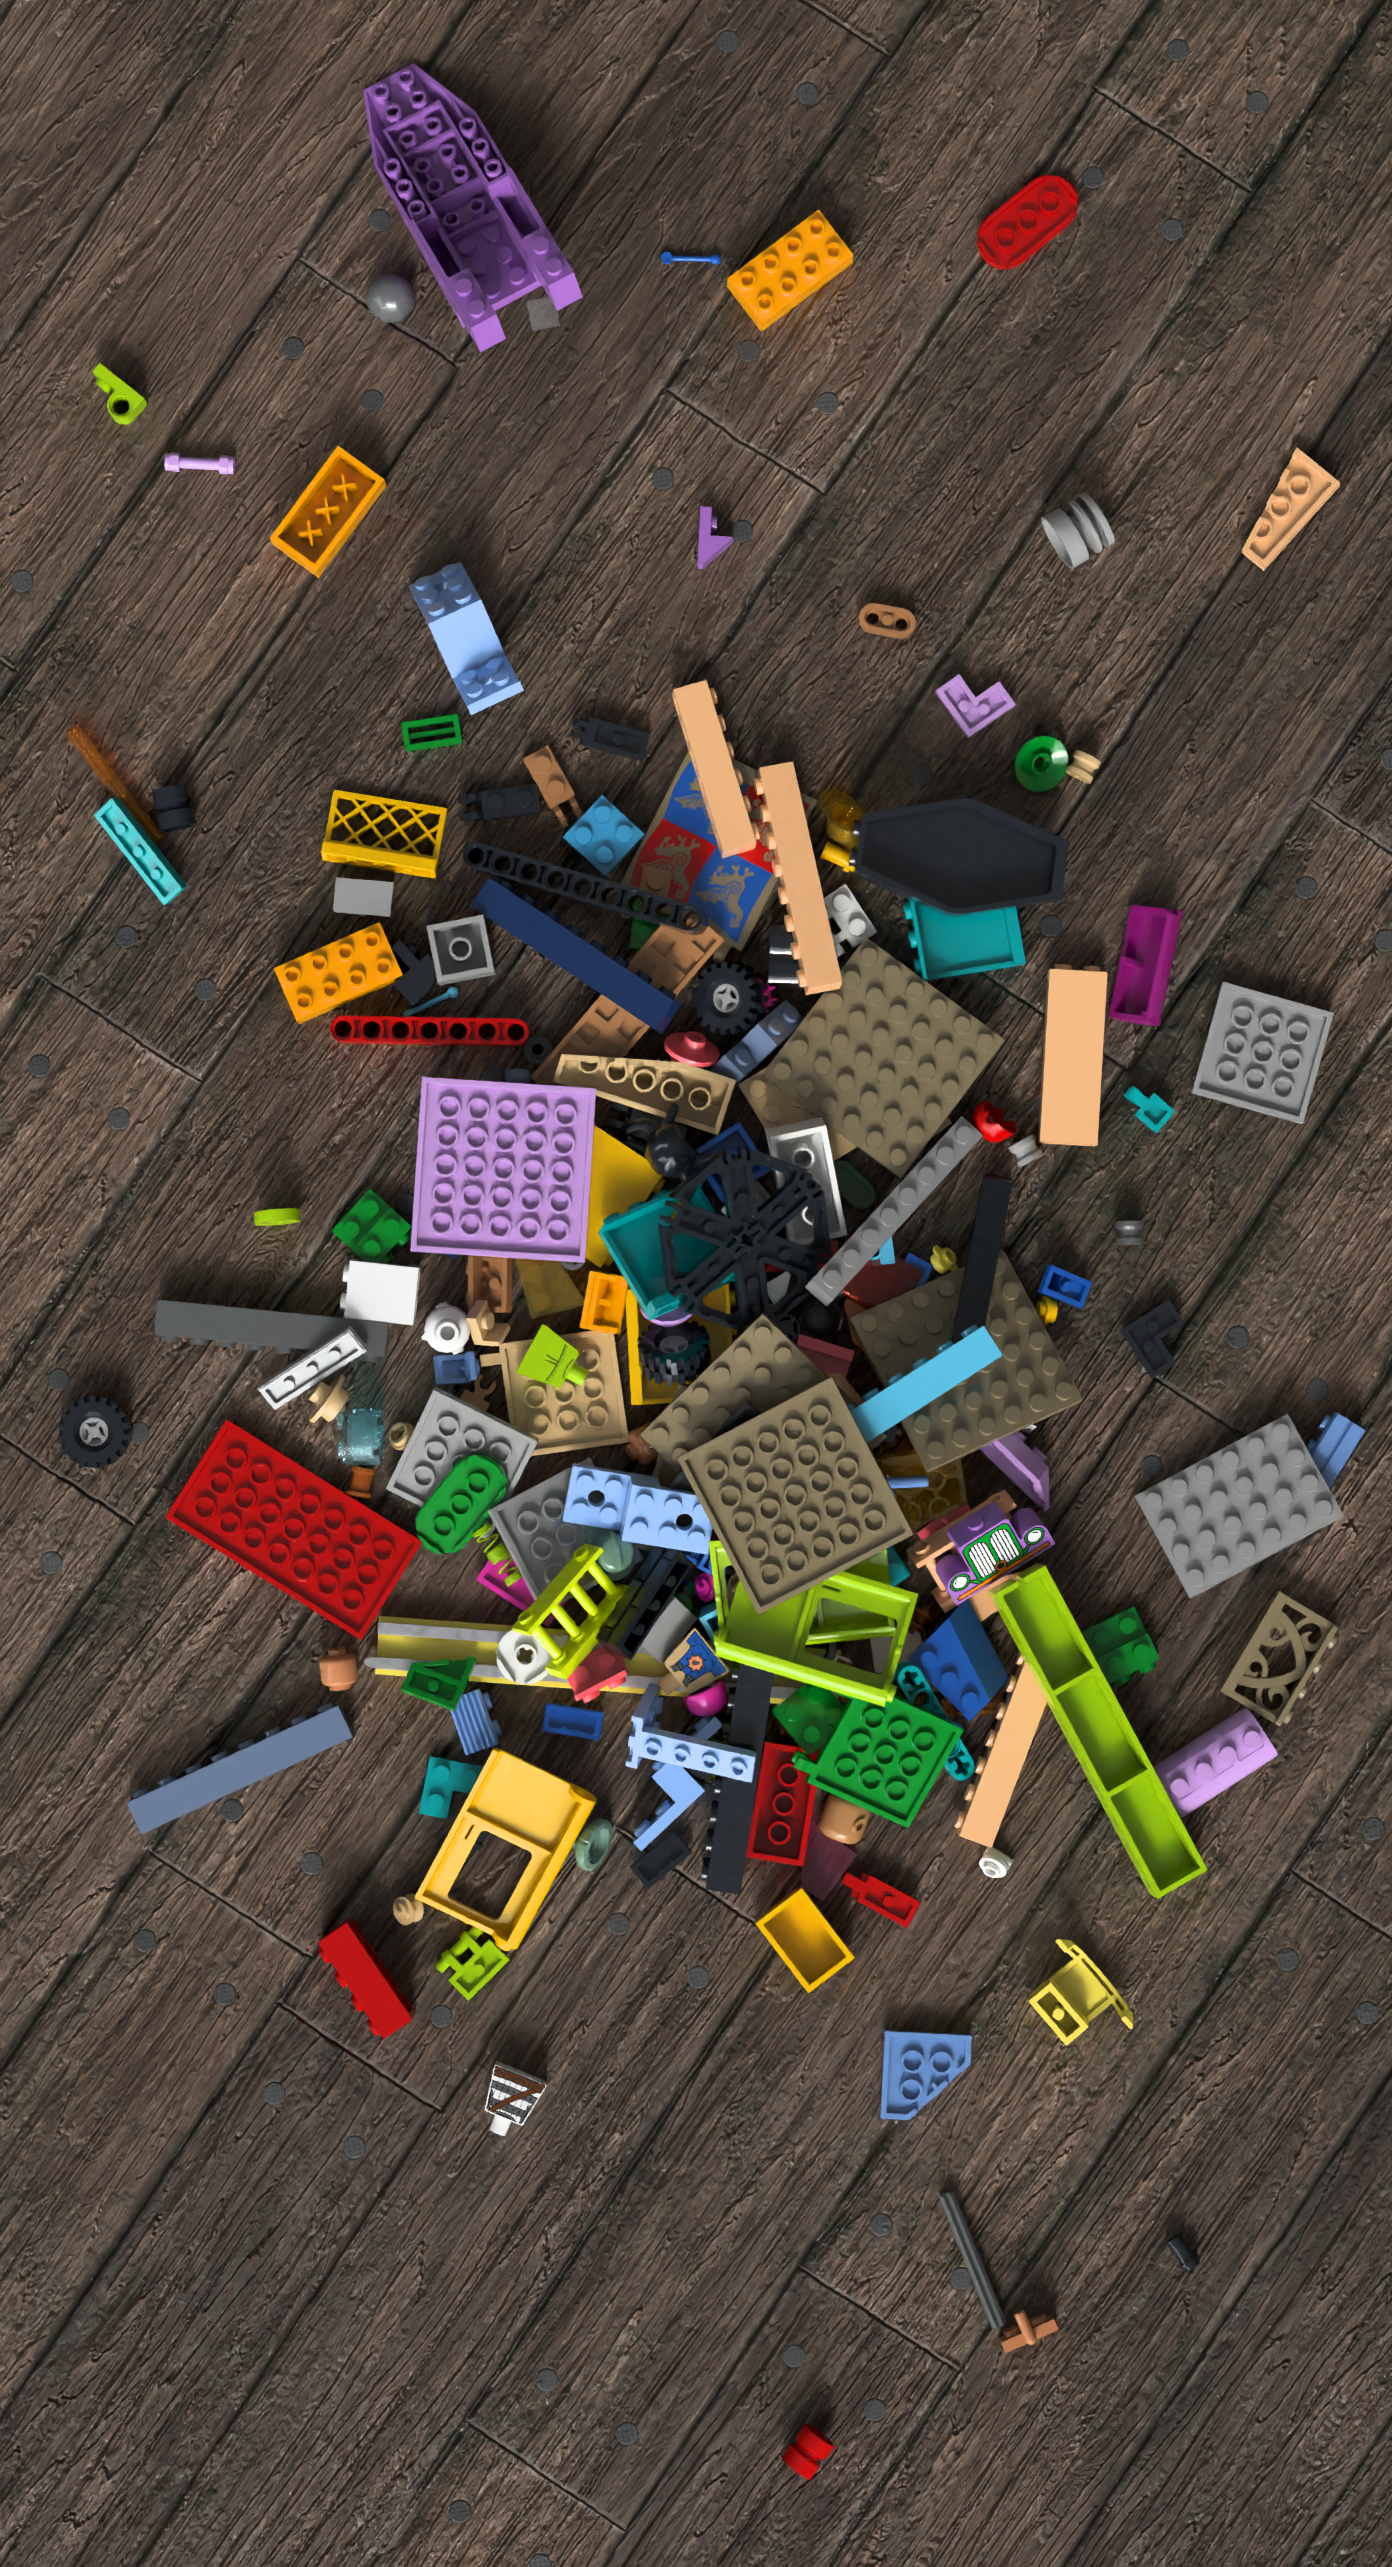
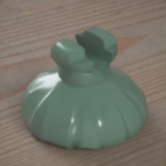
M600 1818L591 1821L584 1828L582 1827L572 1846L575 1848L577 1865L581 1869L592 1871L603 1861L612 1840L611 1822Z

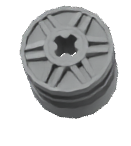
M1081 492L1077 495V503L1072 499L1067 501L1066 505L1069 516L1061 508L1057 507L1041 517L1042 526L1049 541L1059 557L1070 569H1074L1089 560L1087 545L1095 553H1100L1103 549L1102 544L1105 547H1110L1115 542L1107 517L1086 492Z

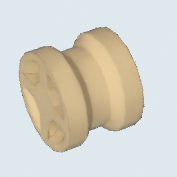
M1075 750L1073 754L1074 761L1071 765H1068L1065 772L1082 782L1091 784L1093 780L1092 773L1095 769L1099 768L1101 762L1085 752Z

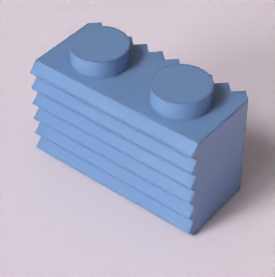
M481 1688L464 1693L456 1712L450 1710L466 1755L499 1744L498 1737L503 1736L498 1720L492 1721L489 1710L493 1709L488 1692L482 1693Z

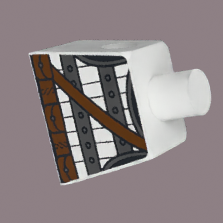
M496 2061L485 2106V2111L495 2115L489 2130L505 2136L511 2122L523 2125L544 2092L547 2081Z

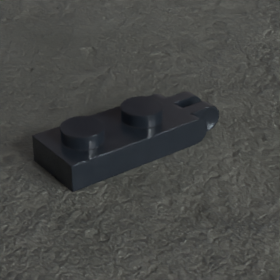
M588 716L586 721L574 719L572 725L583 728V731L571 730L569 736L580 739L579 745L643 763L650 733Z

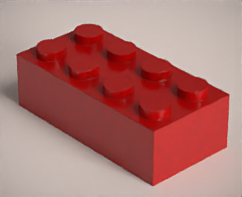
M764 1739L746 1857L802 1867L804 1865L816 1786L806 1781L808 1773L793 1767L794 1762L791 1759L795 1751L803 1752L799 1745ZM818 1749L809 1757L816 1760L821 1749Z
M352 1917L321 1937L318 1941L320 1948L317 1949L320 1956L326 1963L331 1961L336 1969L334 1973L335 1978L343 1988L348 1986L352 1992L350 1997L352 2003L359 2012L364 2010L369 2017L367 2025L375 2036L380 2034L384 2040L413 2020L416 2012Z

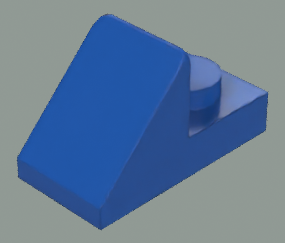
M1048 1264L1038 1292L1039 1294L1082 1309L1092 1282Z

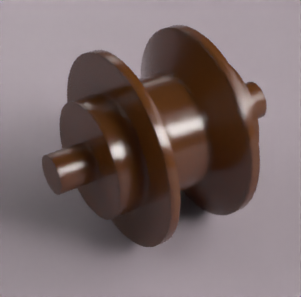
M927 1604L925 1608L921 1605L918 1608L915 1607L910 1623L911 1627L908 1630L910 1634H913L915 1630L919 1633L922 1630L928 1633L925 1626L928 1622H936L932 1619L933 1614L929 1612L932 1608L930 1604Z

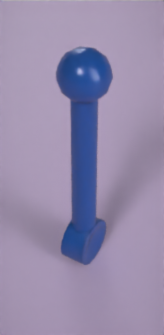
M664 252L661 256L664 264H670L672 261L711 262L717 265L721 262V256L716 253L711 256H683Z

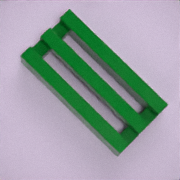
M458 714L401 722L406 752L463 744ZM454 723V727L411 734L408 732V729ZM455 733L454 738L410 744V740Z

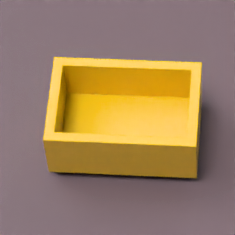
M801 1885L755 1919V1924L808 1993L855 1958L852 1951Z

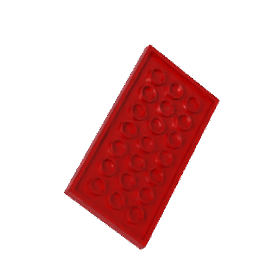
M228 1419L222 1425L165 1516L166 1519L360 1640L363 1639L422 1543L417 1537Z

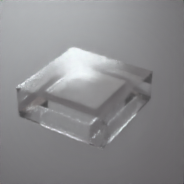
M549 297L526 301L532 331L560 326L558 311Z

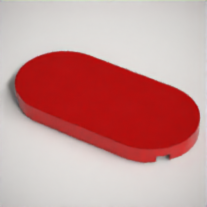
M1041 175L1029 182L982 222L977 234V248L984 261L998 269L1016 268L1073 222L1078 209V196L1073 185L1067 179L1057 175Z

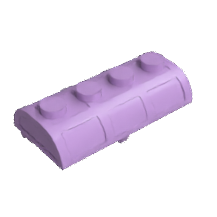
M1244 1707L1153 1766L1178 1815L1180 1818H1183L1278 1756V1753L1253 1714L1247 1707Z

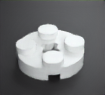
M512 1629L502 1637L497 1648V1665L501 1673L508 1680L518 1684H534L542 1680L549 1673L545 1666L551 1660V1655L533 1633L529 1636L514 1632ZM523 1647L525 1650L531 1649L533 1651V1654L530 1656L532 1662L527 1663L525 1660L521 1662L518 1660L520 1648Z

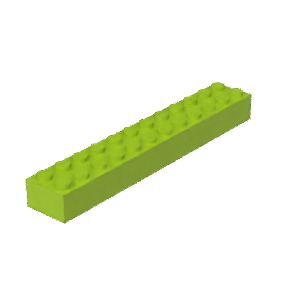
M1036 1563L1015 1575L1018 1581L1010 1578L988 1590V1593L1149 1894L1159 1899L1208 1869L1047 1567Z

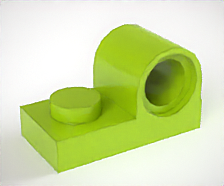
M101 363L92 371L97 378L95 382L97 386L108 394L111 390L113 391L107 401V408L115 422L123 425L131 423L148 405L145 398ZM119 403H128L129 409L126 413L118 414L115 412V408Z

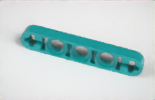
M908 1661L899 1663L893 1680L903 1698L914 1703V1698L918 1693L926 1692L927 1699L920 1706L949 1720L921 1670ZM906 1671L911 1672L909 1677L916 1685L911 1686V1684L904 1680V1673ZM960 1737L944 1764V1768L949 1775L959 1781L968 1779L974 1771V1762ZM956 1756V1758L963 1762V1769L961 1771L957 1770L958 1765L952 1757Z

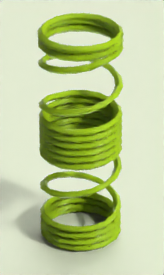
M491 1522L475 1531L472 1536L476 1538L480 1535L477 1539L478 1543L497 1536L485 1548L484 1553H487L486 1556H488L487 1558H489L488 1560L491 1561L492 1565L510 1558L498 1572V1574H503L517 1568V1566L501 1572L513 1559L511 1555L506 1556L509 1554V1551L504 1542L486 1551L499 1537V1534H494L480 1540L493 1527ZM519 1569L504 1579L507 1586H510L522 1577Z

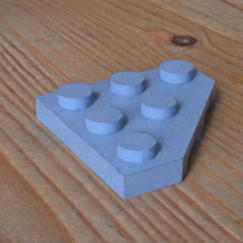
M884 2030L880 2118L910 2120L924 2105L936 2097L957 2075L970 2066L972 2035Z

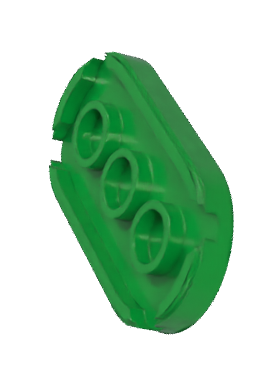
M474 1453L461 1458L455 1464L416 1516L417 1536L425 1548L437 1554L454 1553L460 1551L473 1537L472 1534L489 1517L488 1510L496 1507L507 1491V1474L498 1460L487 1454Z

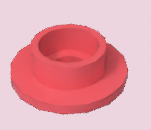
M698 1032L672 1033L666 1037L664 1042V1048L671 1056L670 1059L673 1062H682L704 1069L716 1064L720 1056L718 1048Z

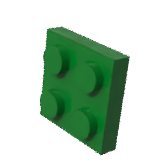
M807 1683L774 1708L772 1712L802 1751L810 1756L825 1744L844 1707L831 1690Z

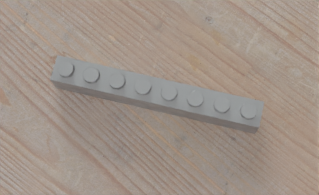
M961 1116L805 1288L827 1307L983 1135Z

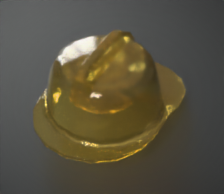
M837 789L823 790L818 796V804L827 817L826 832L828 836L847 850L853 849L857 838L852 837L854 820H859L860 815L864 812L848 794Z

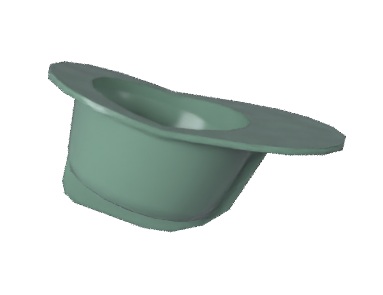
M586 1526V1544L601 1547L604 1551L597 1558V1564L611 1581H617L626 1577L635 1563L633 1542L622 1541L619 1530Z

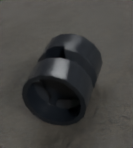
M188 784L166 786L151 792L155 808L160 809V813L157 815L160 832H174L197 825L194 809L188 806L192 801Z

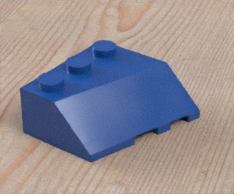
M969 1599L959 1604L906 1657L910 1663H913L921 1670L924 1677L969 1721L993 1698L1008 1679Z

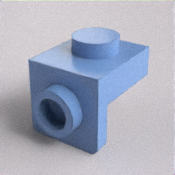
M468 1351L465 1354L433 1357L436 1386L470 1384L479 1375V1361L474 1357V1351Z

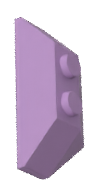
M1020 1431L979 1449L1043 1512L1049 1509V1467L1044 1463L1047 1457L1036 1447L1031 1450L1023 1442L1027 1438Z

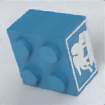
M601 795L563 836V840L606 880L643 841L645 834Z

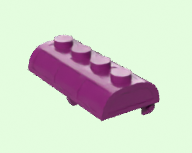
M1131 905L1109 1018L1129 1023L1160 1026L1178 933L1183 917L1181 910Z

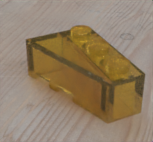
M515 1258L532 1320L584 1306V1298L559 1261Z

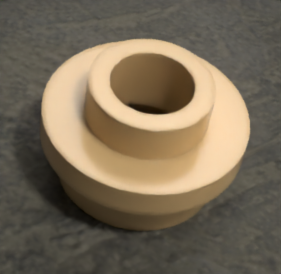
M402 1422L393 1425L388 1434L392 1447L398 1451L405 1450L415 1429L414 1426Z

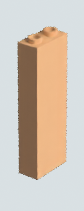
M1055 964V969L1048 970L1038 1143L1093 1147L1098 1145L1107 972H1101V967L1084 966L1083 971L1072 970V965Z

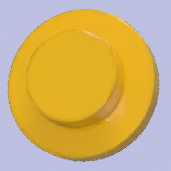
M1043 1296L1041 1301H1037L1035 1305V1310L1043 1325L1054 1323L1057 1317V1301L1051 1300L1049 1296Z

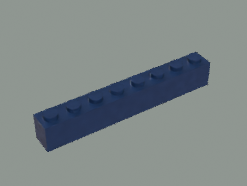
M489 877L472 903L471 907L654 1030L660 1033L664 1032L681 1006L680 1003L674 1000L676 997L675 993L663 985L660 989H657L651 985L653 981L651 977L640 970L636 974L627 969L630 963L616 954L612 959L604 953L607 949L594 939L588 943L581 938L584 934L582 931L571 924L567 928L558 923L561 917L547 908L543 913L535 907L538 903L525 893L519 897L512 892L515 887L504 879L500 878L496 882Z

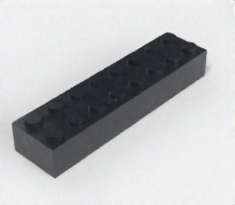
M733 1661L731 1681L736 1682L735 1687H729L727 1709L731 1710V1715H725L722 1738H727L725 1745L756 1752L754 1776L752 1783L720 1775L715 1776L714 1795H718V1800H712L709 1823L714 1824L713 1829H707L705 1852L710 1853L709 1857L703 1856L701 1880L706 1881V1890L740 1895L774 1673Z

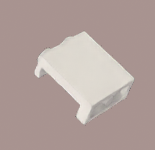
M352 1258L349 1265H344L343 1282H348L347 1293L341 1294L340 1310L345 1311L344 1318L414 1325L416 1322L421 1265L409 1264L407 1266L360 1261Z

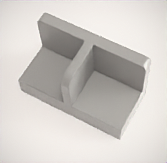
M336 877L333 911L336 913L359 914L361 917H366V915L390 917L395 884L394 882Z

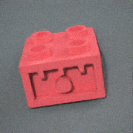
M602 1646L590 1652L567 1680L575 1693L574 1698L576 1701L583 1699L584 1703H587L600 1696L599 1690L608 1685L610 1689H613L625 1683V1676L629 1674V1670L621 1655L614 1654Z

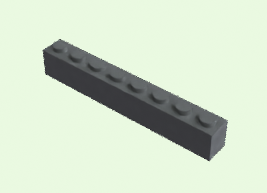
M157 1300L154 1334L161 1335V1341L178 1342L179 1337L190 1338L189 1344L207 1345V1340L219 1341L218 1347L236 1348V1343H245L248 1350L264 1351L265 1346H275L278 1353L293 1354V1348L305 1349V1354H307L348 1326H351L368 1347L367 1351L362 1354V1361L379 1362L380 1357L387 1356L390 1323Z

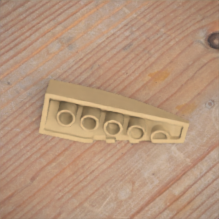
M561 1054L553 1082L569 1087L596 1088V1096L665 1118L671 1104L676 1103L679 1106V1112L675 1117L676 1122L718 1135L736 1080L682 1062Z

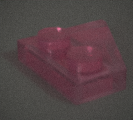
M811 1822L800 1885L825 1902L858 1854L843 1843L824 1835L820 1831L819 1826Z

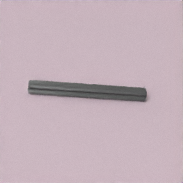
M952 2190L943 2192L939 2195V2199L991 2327L993 2329L999 2328L1006 2324V2320L960 2206Z

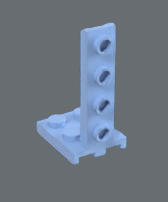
M649 1683L632 1715L633 1729L629 1736L628 1746H630V1752L626 1760L627 1767L637 1769L641 1759L644 1757L752 1783L756 1752L661 1730L660 1722H656L657 1714L661 1713L663 1706V1697H659L661 1687L657 1684Z

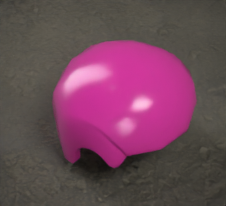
M715 1680L714 1686L700 1688L683 1699L690 1713L706 1717L715 1715L723 1709L727 1703L728 1694L723 1680Z

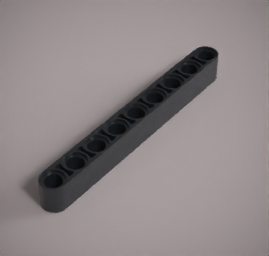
M479 842L469 843L463 850L462 857L466 865L480 873L690 935H700L708 927L707 915L694 905ZM478 851H483V860L480 863L474 864V855ZM504 859H510L509 869L501 872V862ZM536 866V876L533 879H527L526 873L528 869ZM559 874H563L564 881L562 885L554 887V878ZM585 882H590V891L585 895H580L581 885ZM612 890H617L616 900L612 903H607V894ZM644 898L643 908L639 911H634L633 903L635 900ZM665 906H671L670 916L666 919H661V909ZM691 914H698V923L693 927H688V917Z

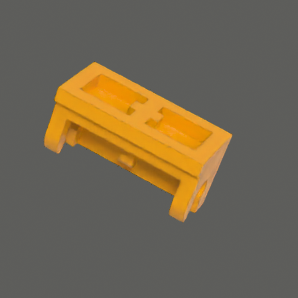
M590 1271L580 1328L603 1333L620 1334L629 1286L623 1275L604 1271Z

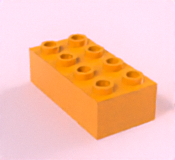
M817 210L728 277L727 288L762 332L853 263L854 255L820 210Z
M337 446L271 535L272 545L319 578L386 488L385 480Z
M380 922L274 968L295 1019L299 1024L393 984L403 976Z

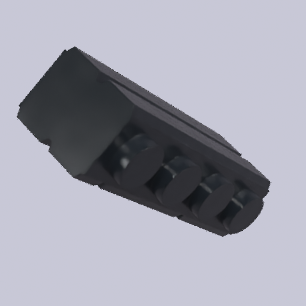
M654 1546L653 1550L648 1553L638 1573L632 1578L631 1584L621 1599L617 1601L609 1618L601 1626L596 1640L610 1652L632 1660L692 1567L693 1562L677 1549Z

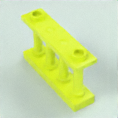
M584 1544L574 1552L573 1558L532 1605L519 1615L518 1621L512 1626L514 1632L529 1636L533 1633L549 1652L551 1660L547 1663L545 1669L550 1675L567 1679L599 1642L596 1640V1636L601 1626L607 1621L617 1601L621 1599L629 1587L620 1583L615 1585L597 1564V1558L604 1552L601 1547ZM587 1570L606 1592V1596L598 1606H596L577 1582ZM569 1591L588 1613L587 1618L579 1627L559 1604ZM550 1613L555 1616L570 1634L569 1639L561 1648L540 1625Z

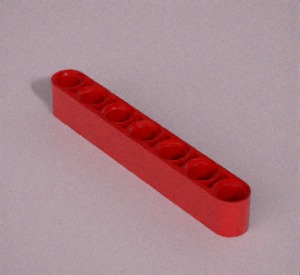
M338 1016L330 1024L332 1037L342 1044L523 1046L530 1036L529 1028L524 1021L509 1018ZM346 1022L351 1025V1033L347 1037L337 1036L336 1028L340 1023ZM370 1023H377L380 1026V1033L374 1038H369L365 1035V1028ZM401 1023L408 1025L409 1033L406 1037L397 1038L394 1036L393 1031L396 1025ZM427 1024L436 1025L438 1027L436 1037L432 1039L423 1037L422 1030ZM461 1024L467 1028L464 1038L454 1039L451 1036V1030L455 1025ZM485 1025H492L496 1029L495 1036L490 1040L480 1037V1030ZM515 1025L523 1027L525 1030L523 1038L512 1040L508 1035L511 1027Z

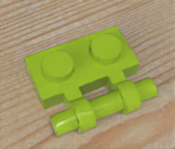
M474 1926L468 1932L465 1930L459 1936L460 1940L450 1950L446 1949L441 1954L442 1958L434 1965L441 1973L449 1966L456 1971L448 1981L468 2001L510 1960L490 1938L481 1946L476 1939L483 1931ZM469 1947L474 1954L462 1964L457 1958Z

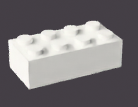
M822 1117L765 1129L770 1156L807 1169V1172L813 1175L807 1181V1187L814 1183L820 1184L825 1196L830 1239L846 1236L847 1231L827 1128ZM773 1169L776 1188L779 1190L785 1183V1176L782 1172ZM809 1207L804 1208L784 1226L787 1240L801 1245L813 1242L814 1230Z

